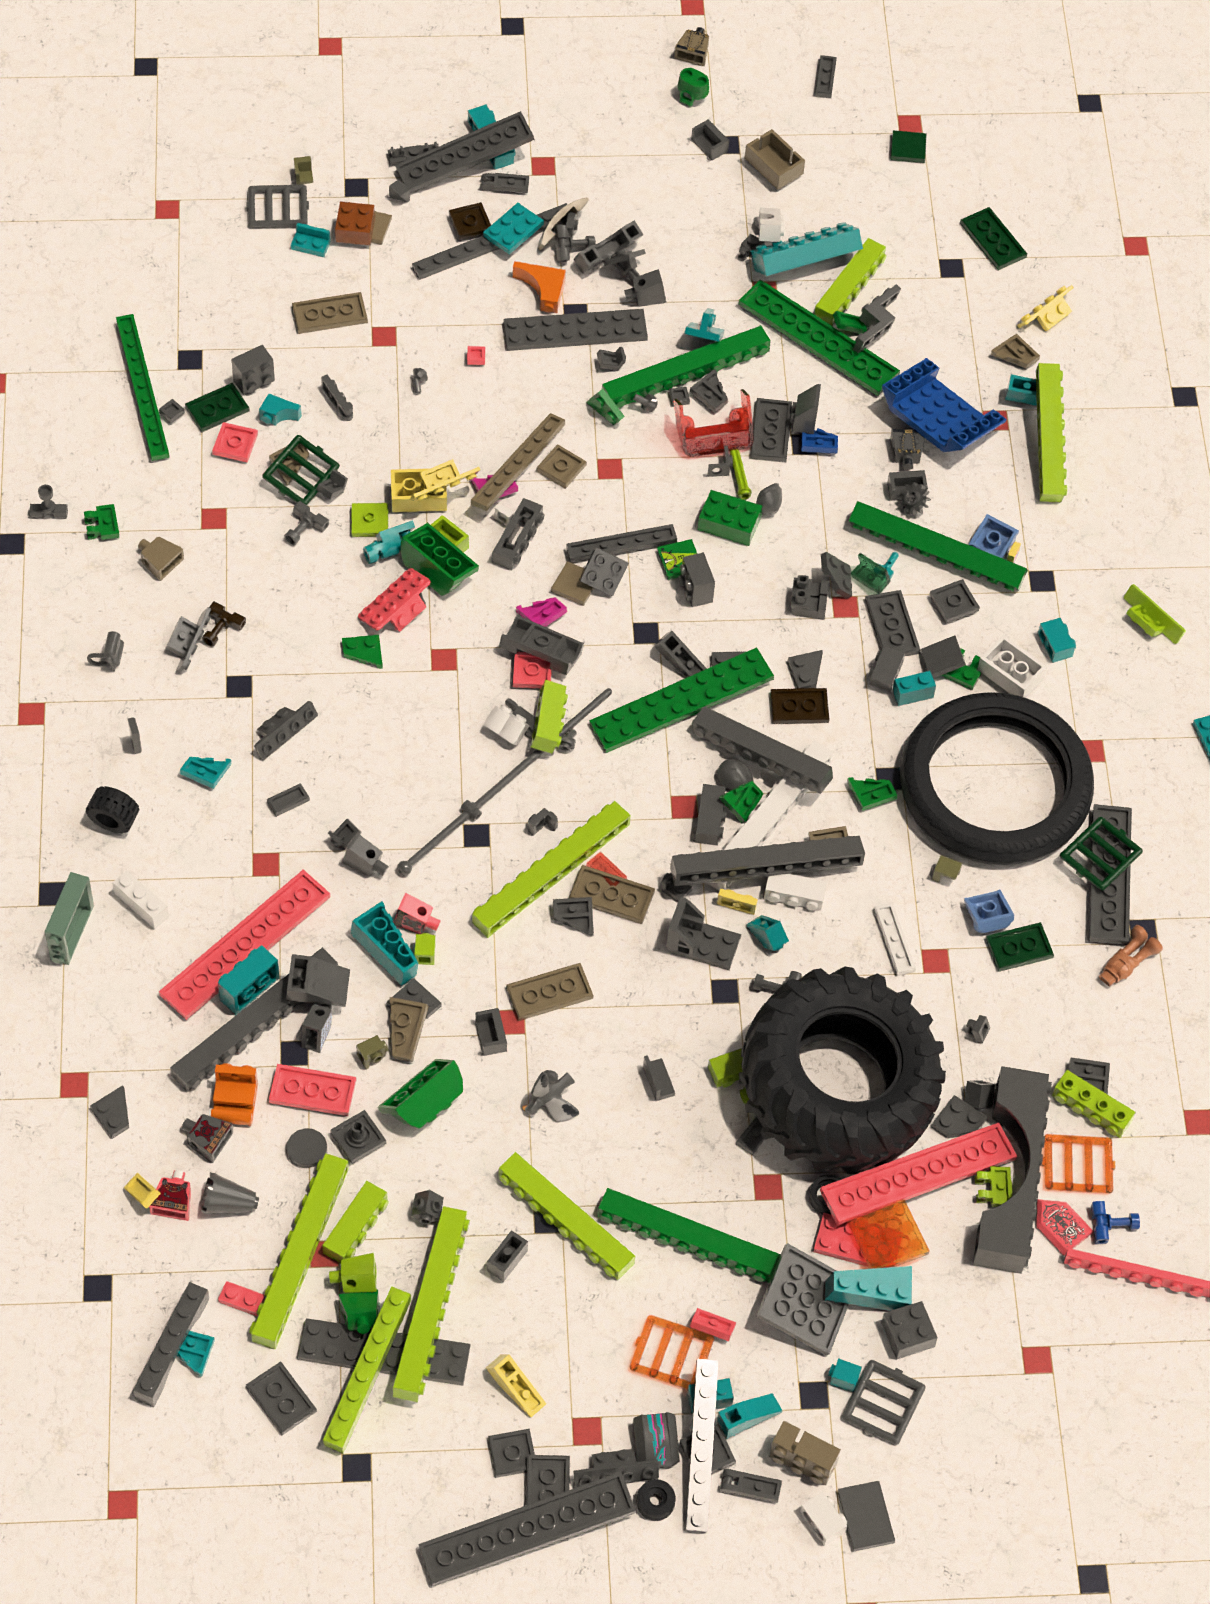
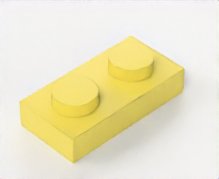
M720 888L717 904L755 915L758 899L751 895H742L735 893L733 890Z

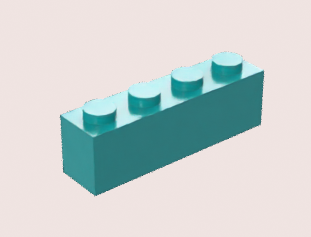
M487 104L468 110V123L473 131L496 122L494 112L488 108ZM515 149L489 159L494 169L514 164Z

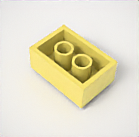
M428 469L391 470L392 512L447 511L446 487H444L443 492L436 495L433 492L428 494V498L418 502L417 499L411 501L410 497L413 494L425 490L419 474Z

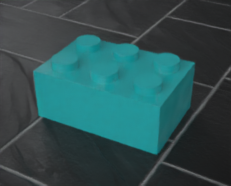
M262 945L257 949H253L247 958L236 963L228 974L225 973L220 977L218 981L220 1001L235 1015L240 1013L280 979L278 959Z

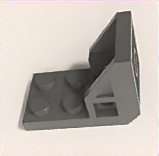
M680 897L668 929L666 948L673 954L730 971L741 934L705 924V915L687 898Z

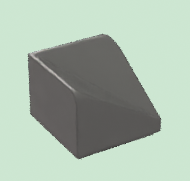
M397 180L389 185V196L397 200L409 202L410 189L400 180Z

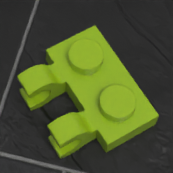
M991 1166L989 1172L977 1171V1176L974 1177L975 1184L983 1185L990 1183V1190H978L976 1203L991 1201L992 1207H998L1013 1197L1010 1167Z

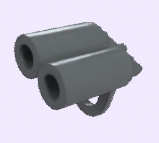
M115 631L108 632L103 653H91L87 656V661L94 666H108L112 671H115L116 667L120 665L125 644L120 639L121 635ZM91 658H105L106 661L97 662Z

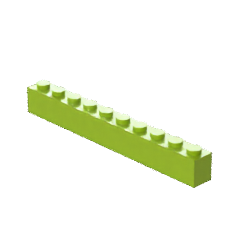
M616 801L610 805H605L601 812L596 816H591L585 825L577 827L571 836L562 839L556 848L548 850L542 859L534 861L527 871H522L513 882L505 884L498 894H493L484 905L476 907L472 913V923L489 938L630 825L631 815Z
M325 1153L323 1160H319L316 1171H318L317 1175L312 1177L309 1184L310 1192L308 1195L305 1194L302 1201L303 1209L301 1213L298 1212L296 1215L294 1231L291 1230L287 1238L288 1246L281 1251L279 1259L281 1263L273 1271L272 1278L274 1280L266 1288L265 1302L259 1305L257 1311L258 1319L251 1324L249 1333L252 1336V1342L273 1349L277 1348L348 1173V1160Z
M443 1206L394 1382L393 1397L418 1402L419 1396L424 1395L426 1383L423 1382L424 1377H428L431 1364H428L429 1359L434 1358L436 1346L433 1344L435 1339L438 1340L441 1327H438L439 1322L444 1321L446 1309H443L445 1303H449L451 1291H448L449 1285L454 1284L456 1273H453L454 1267L459 1266L461 1256L458 1255L459 1249L463 1250L465 1244L463 1234L464 1231L468 1232L470 1220L467 1219V1211Z

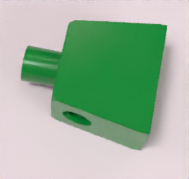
M378 1289L376 1292L339 1294L340 1311L348 1330H357L361 1334L369 1332L370 1328H373L380 1312Z

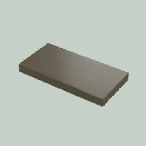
M361 292L292 303L298 334L368 323Z
M582 865L569 898L592 897V908L643 924L654 896L655 888Z
M581 962L506 985L518 1021L594 998Z

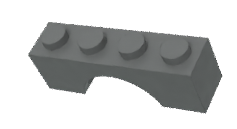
M634 220L605 240L579 252L574 261L581 272L585 273L615 255L616 251L623 250L634 244L644 234Z

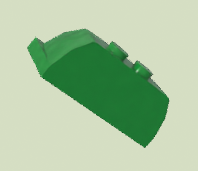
M428 522L401 539L403 563L409 569L413 568L427 577L431 582L429 586L441 596L457 588L466 578L479 570L477 563Z
M434 1059L377 1108L381 1114L392 1115L400 1122L415 1128H421L426 1123L432 1122L437 1118V1114L440 1111L448 1109L452 1105L451 1102L463 1093V1078L455 1060Z

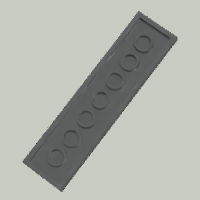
M519 111L399 163L395 167L403 184L410 189L411 194L535 139L522 112Z
M644 308L503 319L507 351L648 341Z
M1093 805L1092 823L1098 817H1103L1118 830L1123 829L1127 833L1126 836L1131 839L1132 808ZM1100 826L1095 831L1096 834L1126 858L1131 854V849L1104 827ZM1092 840V852L1113 869L1121 864ZM1091 861V873L1103 881L1108 874ZM1131 865L1105 890H1099L1091 883L1090 942L1121 945L1129 943Z
M306 1318L298 1360L355 1369L372 1328H370L369 1332L361 1334L357 1330H348L346 1324ZM397 1332L380 1373L397 1375L408 1334ZM435 1339L433 1344L436 1346L434 1358L429 1359L428 1364H431L429 1376H425L424 1380L464 1386L471 1344Z

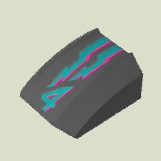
M669 1412L641 1414L633 1418L632 1425L637 1462L658 1459L659 1467H669L680 1462L675 1414Z

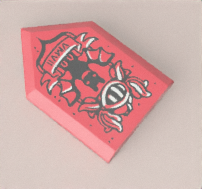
M1037 1200L1036 1227L1063 1256L1066 1255L1068 1248L1074 1249L1094 1233L1067 1202Z

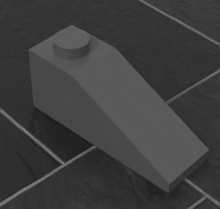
M672 630L667 632L653 645L667 661L686 677L707 669Z

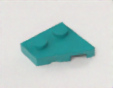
M189 757L181 767L180 774L214 789L232 765V760L226 758V761H214V758Z

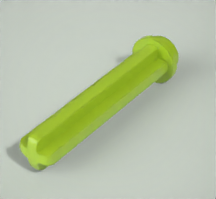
M738 449L731 450L730 455L733 458V470L738 486L737 494L738 497L746 500L751 497L752 490L748 487L740 451Z

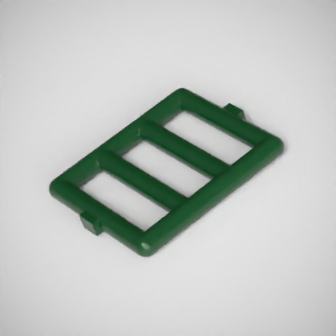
M296 435L262 474V478L279 490L278 493L283 497L286 495L296 503L301 501L308 505L319 492L317 491L318 484L328 480L331 472L338 470L340 464L323 452L324 449L319 445L316 447L301 435ZM300 443L331 467L326 473H323L293 451L294 448ZM289 456L320 480L313 486L282 462ZM278 468L309 492L304 498H301L271 475Z
M1098 817L1060 853V858L1075 869L1076 874L1080 878L1085 877L1099 890H1105L1143 853V849L1126 836L1127 833L1123 829L1118 830L1105 818ZM1100 826L1104 827L1133 852L1126 858L1096 834L1095 831ZM1089 837L1121 864L1113 869L1082 843ZM1077 849L1107 873L1108 876L1103 881L1099 880L1073 859L1070 854Z

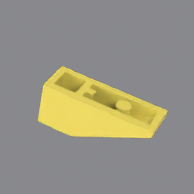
M509 1354L499 1355L486 1367L497 1384L529 1417L534 1416L546 1405V1402Z

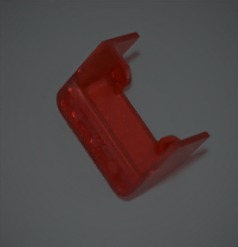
M744 389L740 390L742 407L732 409L729 413V423L695 428L693 419L690 416L684 415L681 402L678 399H674L676 427L682 450L687 456L695 457L723 453L724 446H728L729 452L736 449H748L753 445L754 436L750 395Z

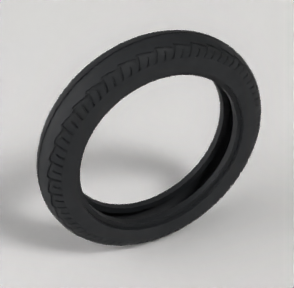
M995 692L976 693L944 703L930 712L916 726L904 747L901 758L900 782L902 794L907 808L916 823L932 840L946 850L975 862L1012 865L1033 861L1049 855L1066 844L1076 834L1085 821L1093 800V767L1082 740L1073 728L1058 714L1040 703L1018 695ZM999 726L1014 729L1032 737L1051 753L1062 773L1064 797L1059 806L1047 818L1033 826L1012 831H996L977 827L952 813L938 797L931 782L929 769L933 755L947 739L970 728Z

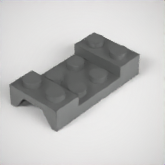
M516 615L509 632L506 635H501L499 644L500 648L516 654L518 650H522L551 663L550 669L565 675L569 673L582 655L584 646L583 642Z

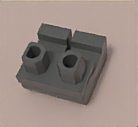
M798 575V578L794 577L791 599L792 614L800 617L825 620L829 580H821V583L812 582V579H809V576Z

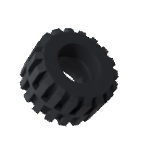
M108 786L96 788L86 807L87 816L95 824L105 830L120 834L127 833L140 811L139 805L128 794Z

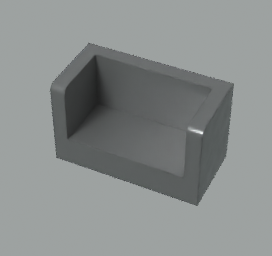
M709 119L692 128L691 140L712 161L728 152L729 139Z
M925 470L890 472L887 481L890 501L899 500L898 497L900 496L903 497L901 490H907L906 484L912 486L913 482L918 485H924L925 489L928 490Z
M499 1008L476 1012L475 1023L483 1056L507 1052V1040Z

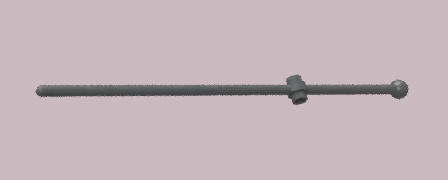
M607 688L568 721L563 726L559 736H564L612 694V689ZM536 749L475 803L466 800L461 805V809L464 812L410 859L399 862L397 865L398 872L405 876L410 874L413 865L468 818H472L474 821L479 819L482 815L479 808L540 757L544 751Z

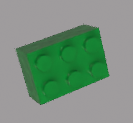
M710 490L699 516L698 530L750 546L761 520L763 506Z

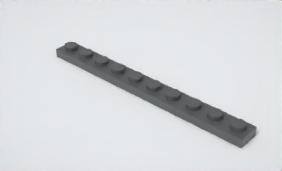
M565 203L537 214V216L544 220V225L533 235L543 232L556 213L568 204ZM568 214L558 224L566 223ZM483 236L414 262L412 263V269L419 280L500 248Z

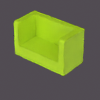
M441 515L431 524L462 552L469 549V535L445 516Z

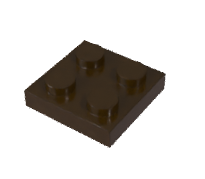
M482 202L449 210V217L459 240L483 235V232L491 226Z

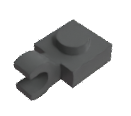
M750 234L741 243L739 250L741 254L738 258L745 261L751 254V251L755 250L757 246L765 245V241H759L758 237Z

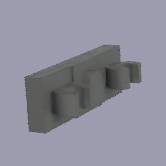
M435 141L434 144L430 145L425 143L424 145L405 148L400 146L397 149L391 147L388 150L390 167L439 147V144Z

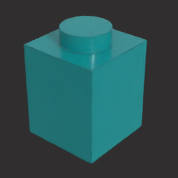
M838 1358L836 1365H831L828 1374L831 1377L830 1384L853 1393L862 1366Z

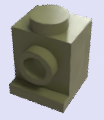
M378 1035L356 1045L357 1055L365 1069H369L370 1063L381 1061L385 1057V1052L389 1051L384 1040L381 1041Z

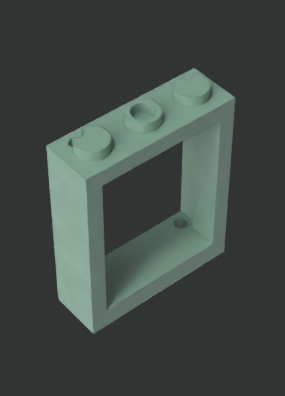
M70 872L44 931L50 960L57 964H70L94 908L90 879L87 876Z

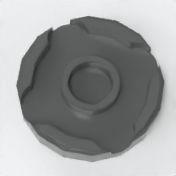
M304 1128L297 1130L287 1141L288 1157L299 1167L310 1168L317 1166L319 1160H323L325 1153H327L326 1139L315 1129Z

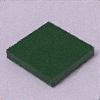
M893 130L891 160L925 163L927 133Z

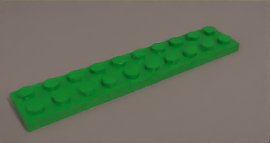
M761 279L739 299L738 305L877 396L883 392V384L900 374L899 369L867 348L857 353L853 349L856 341Z
M756 647L589 720V724L603 749L608 753L697 714L704 706L708 708L770 682L774 680V674Z

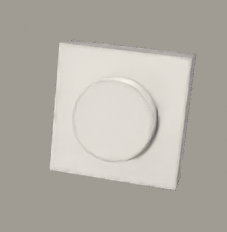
M499 503L495 507V519L507 527L514 513L510 508L504 507Z

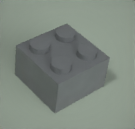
M263 344L231 359L233 381L243 395L253 393L257 389L275 381L274 361Z
M704 552L683 557L682 565H680L681 575L679 576V582L685 588L686 600L690 601L692 607L713 603L715 580Z
M922 1301L883 1314L881 1324L896 1360L936 1346L938 1337Z

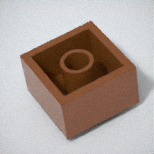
M340 201L335 227L336 242L371 246L375 222V205Z

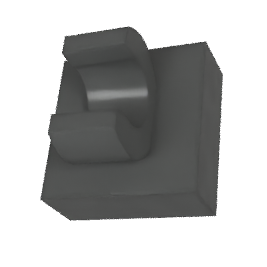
M979 1015L977 1021L969 1019L966 1027L969 1028L968 1033L973 1034L975 1041L983 1043L991 1028L987 1016Z

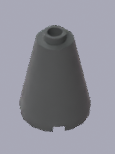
M210 1172L204 1189L202 1200H205L204 1206L201 1205V1212L252 1213L253 1209L258 1207L259 1197H256V1192Z

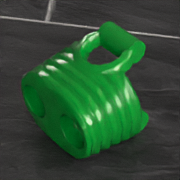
M685 68L680 72L677 85L680 91V102L691 107L695 100L704 99L708 96L709 79L707 75L694 68ZM684 93H688L691 99L684 96Z

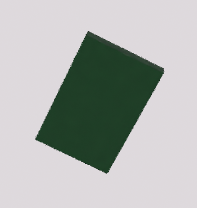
M233 382L185 403V408L201 432L250 411L249 406Z
M1041 922L986 935L985 938L998 972L1054 958L1053 950Z

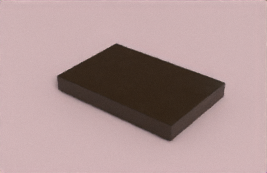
M827 688L770 690L773 724L829 723Z

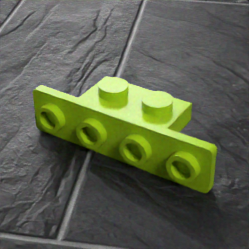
M1132 584L1124 595V599L1133 606L1129 608L1126 614L1151 637L1163 633L1174 644L1179 643L1186 630L1135 584Z

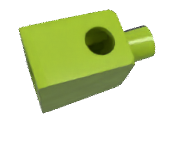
M374 1253L341 1260V1270L329 1271L330 1284L342 1282L345 1293L376 1292L377 1268Z

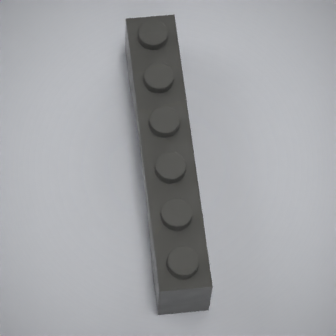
M191 1282L188 1283L133 1390L135 1400L155 1407L185 1338L196 1321L201 1317L210 1299L208 1289Z

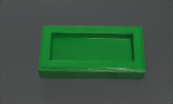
M835 311L832 314L838 329L864 334L867 331L866 325L859 320V316Z

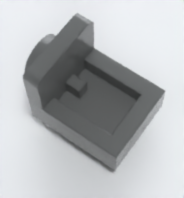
M569 212L566 224L568 236H571L572 240L574 230H578L579 220H576L575 212Z
M619 347L616 352L600 349L596 353L600 368L618 371L626 362L623 347Z
M333 470L328 480L318 484L317 491L326 498L332 499L344 493L348 478L337 470Z
M543 808L540 812L533 814L529 818L528 832L534 836L546 824L555 831L558 828L557 816L552 811L549 812L546 808Z
M348 818L335 832L331 830L328 832L332 837L330 841L339 848L341 846L347 849L357 833H362Z

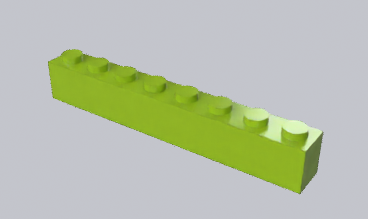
M1038 363L1035 373L1040 502H1062L1064 496H1067V485H1064V479L1067 477V469L1064 468L1066 452H1063L1066 438L1062 432L1065 428V420L1062 419L1064 403H1061V397L1063 398L1064 388L1061 387L1063 371L1060 370V364Z
M515 1152L499 1167V1180L505 1186L509 1185L520 1199L524 1198L532 1210L535 1212L539 1211L547 1223L550 1225L554 1224L563 1237L570 1238L578 1250L585 1251L593 1263L601 1265L609 1277L619 1280L635 1264L636 1256L518 1153Z
M391 1286L323 1438L324 1446L344 1454L411 1303L410 1293Z

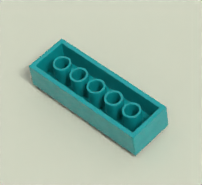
M842 222L836 224L837 227H824L816 233L810 231L804 233V236L789 237L784 242L780 240V242H772V245L757 246L755 250L751 251L754 270L769 276L861 250L863 246L860 229Z

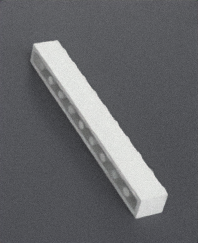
M815 740L811 745H807L802 752L827 765L832 762L833 751ZM782 776L779 784H774L771 788L769 796L761 800L759 808L750 813L748 821L740 825L735 837H730L724 850L763 846L806 794L808 789ZM734 880L708 882L707 884L720 891V888L726 890Z

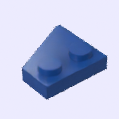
M820 428L814 430V434L802 432L801 451L837 454L838 436L827 433Z

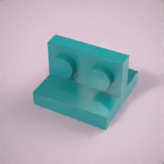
M707 308L703 312L701 324L690 322L686 326L684 334L720 341L724 336L725 330L712 327L716 321L715 309Z

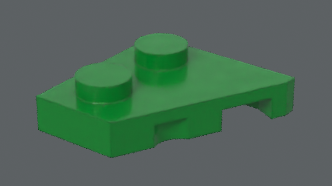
M379 635L342 638L344 658L357 660L363 664L368 662L377 665L379 669H383Z

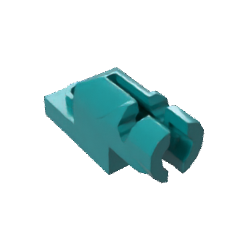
M413 520L379 532L376 535V541L364 546L363 553L367 563L377 562L379 556L381 559L397 555L401 551L400 535L404 537L415 528Z

